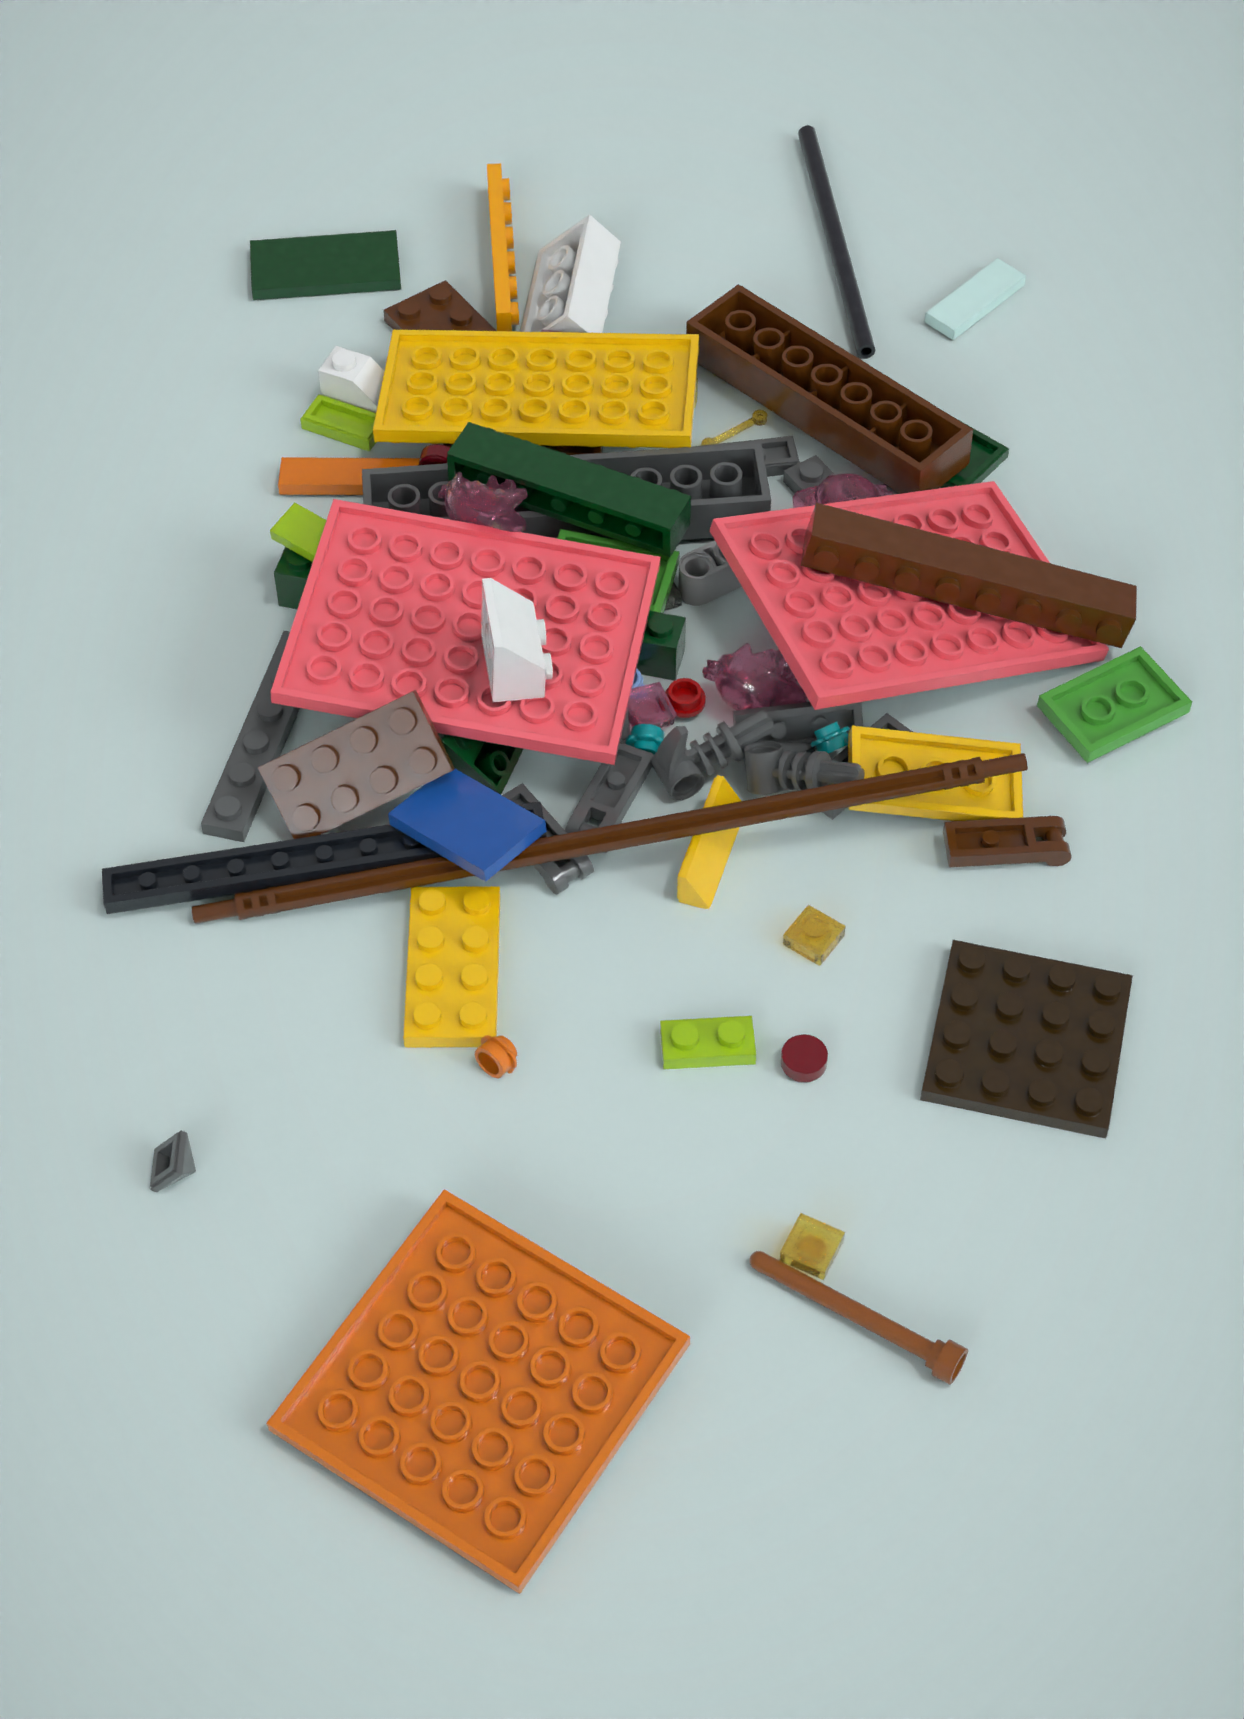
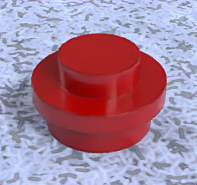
M677 679L669 685L664 693V706L670 714L676 717H694L702 712L705 707V693L699 683L693 679Z

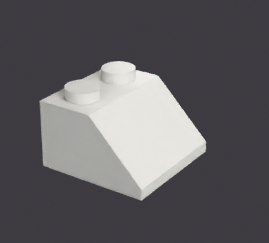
M492 578L482 579L481 637L492 701L502 702L544 698L545 682L553 678L551 654L543 653L541 646L546 645L544 619H536L534 603Z

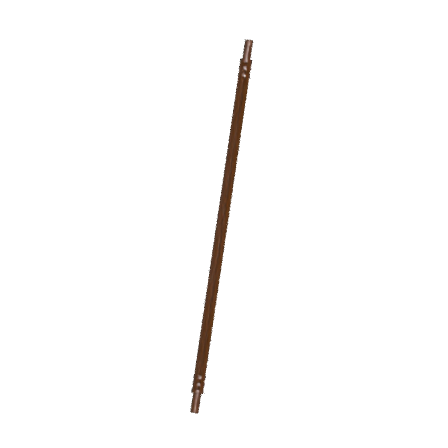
M1024 753L983 761L980 757H974L952 763L947 762L925 768L539 838L500 871L943 789L948 790L954 787L985 783V778L1027 771V759ZM442 856L279 887L258 889L246 893H236L234 899L192 906V916L195 924L238 916L239 920H243L249 917L276 914L287 910L475 875Z

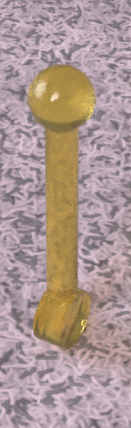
M755 410L752 413V418L714 438H704L701 446L719 444L753 425H765L768 415L764 410Z

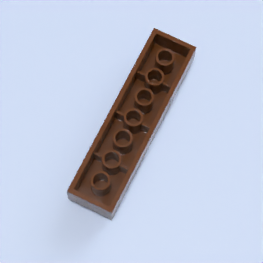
M736 285L686 322V334H699V365L901 494L938 489L969 464L972 428L743 286Z

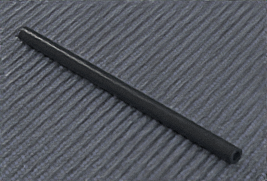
M806 125L798 131L801 148L858 357L867 359L872 357L876 351L816 131L814 127Z

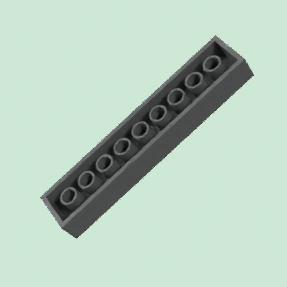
M761 442L570 455L690 495V526L681 540L713 538L709 530L713 519L771 511V495ZM447 463L362 469L363 504L551 538H558L560 529L611 538L449 483Z

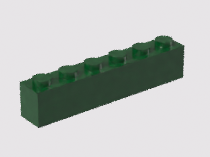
M468 422L447 452L449 483L667 557L672 556L690 526V495L495 431L491 428Z

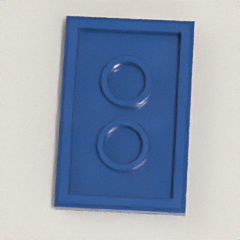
M457 769L423 785L388 813L391 826L485 882L547 832L544 819Z

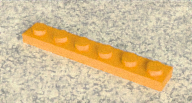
M501 163L487 164L497 331H512V325H519L518 302L510 301V299H517L516 276L509 277V274H516L514 251H507V249H514L513 226L505 227V225L512 224L511 202H504L510 200L509 178H502Z

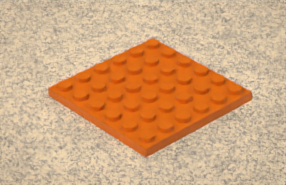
M444 1189L266 1424L270 1432L520 1594L689 1347L690 1336Z

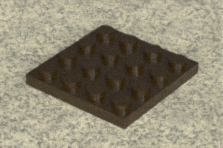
M953 940L920 1100L1106 1139L1111 1119L1133 975Z

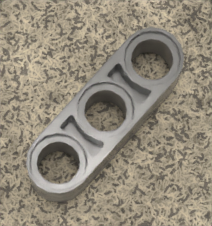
M715 540L686 553L679 561L678 595L686 604L692 606L707 604L742 587Z

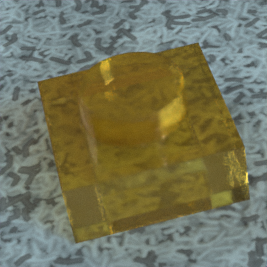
M807 905L783 934V945L821 966L845 936L846 926L814 907Z
M800 1213L780 1251L779 1260L824 1280L844 1242L845 1232Z

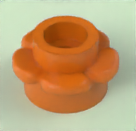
M489 1035L481 1038V1046L475 1050V1058L479 1066L488 1075L494 1078H501L506 1072L510 1074L517 1067V1050L508 1038L504 1036L491 1037Z

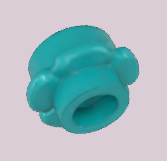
M836 721L815 731L814 734L817 740L811 743V747L816 746L817 751H825L829 754L848 745L847 730H850L849 726L840 729Z
M638 724L632 727L631 734L626 738L625 744L655 755L664 739L665 733L658 726Z

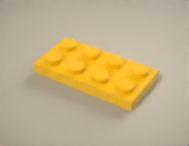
M853 725L848 733V763H858L864 769V779L940 765L947 762L968 760L974 757H980L983 761L1021 754V744ZM1022 771L985 778V783L971 784L948 790L943 789L851 806L849 810L950 821L1023 817Z
M500 886L411 888L403 1036L405 1048L481 1046V1038L485 1035L497 1037Z

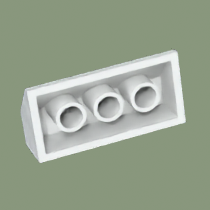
M590 214L539 250L520 332L603 333L605 319L608 315L607 308L610 293L614 286L615 269L619 262L618 254L621 241Z

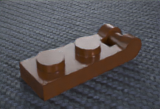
M1059 816L944 822L943 837L949 867L1046 862L1050 866H1062L1067 864L1072 858L1070 846L1063 839L1066 835L1065 822ZM1041 837L1044 841L1036 842V838Z

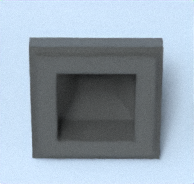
M182 1130L177 1132L154 1149L150 1181L151 1191L158 1192L196 1172L187 1132Z

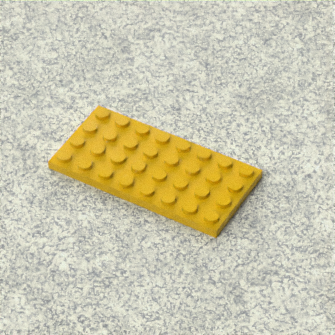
M393 329L373 426L374 442L454 444L467 423L471 422L537 445L691 448L699 334Z

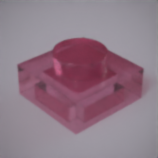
M660 682L632 688L628 704L629 722L632 727L638 724H652L663 728L674 724L677 714Z

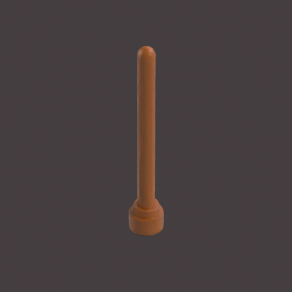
M756 1251L750 1256L749 1261L753 1269L926 1361L925 1366L932 1369V1376L951 1385L961 1371L968 1354V1349L950 1339L946 1343L940 1339L934 1343L765 1252Z

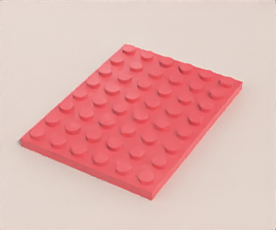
M994 481L824 504L1050 563ZM815 505L716 518L712 521L709 532L814 710L1104 661L1109 650L1106 644L801 566L805 532Z
M333 499L270 692L271 703L359 718L416 690L437 733L615 765L661 557ZM492 578L534 603L536 619H544L546 645L541 646L543 653L551 654L553 678L545 682L544 698L502 702L492 701L481 637L482 579Z

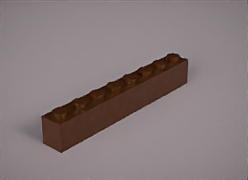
M820 503L815 504L805 532L801 566L1121 649L1136 621V585Z

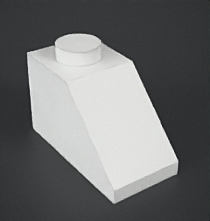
M335 346L318 370L321 395L376 413L384 370L370 356Z

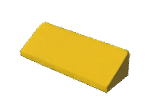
M717 775L716 778L714 777L703 808L740 802L741 800L724 776ZM740 827L692 836L677 878V899H679L680 903L703 909L711 907Z

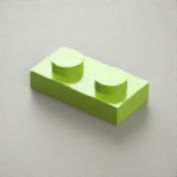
M752 1016L660 1021L663 1070L756 1064Z

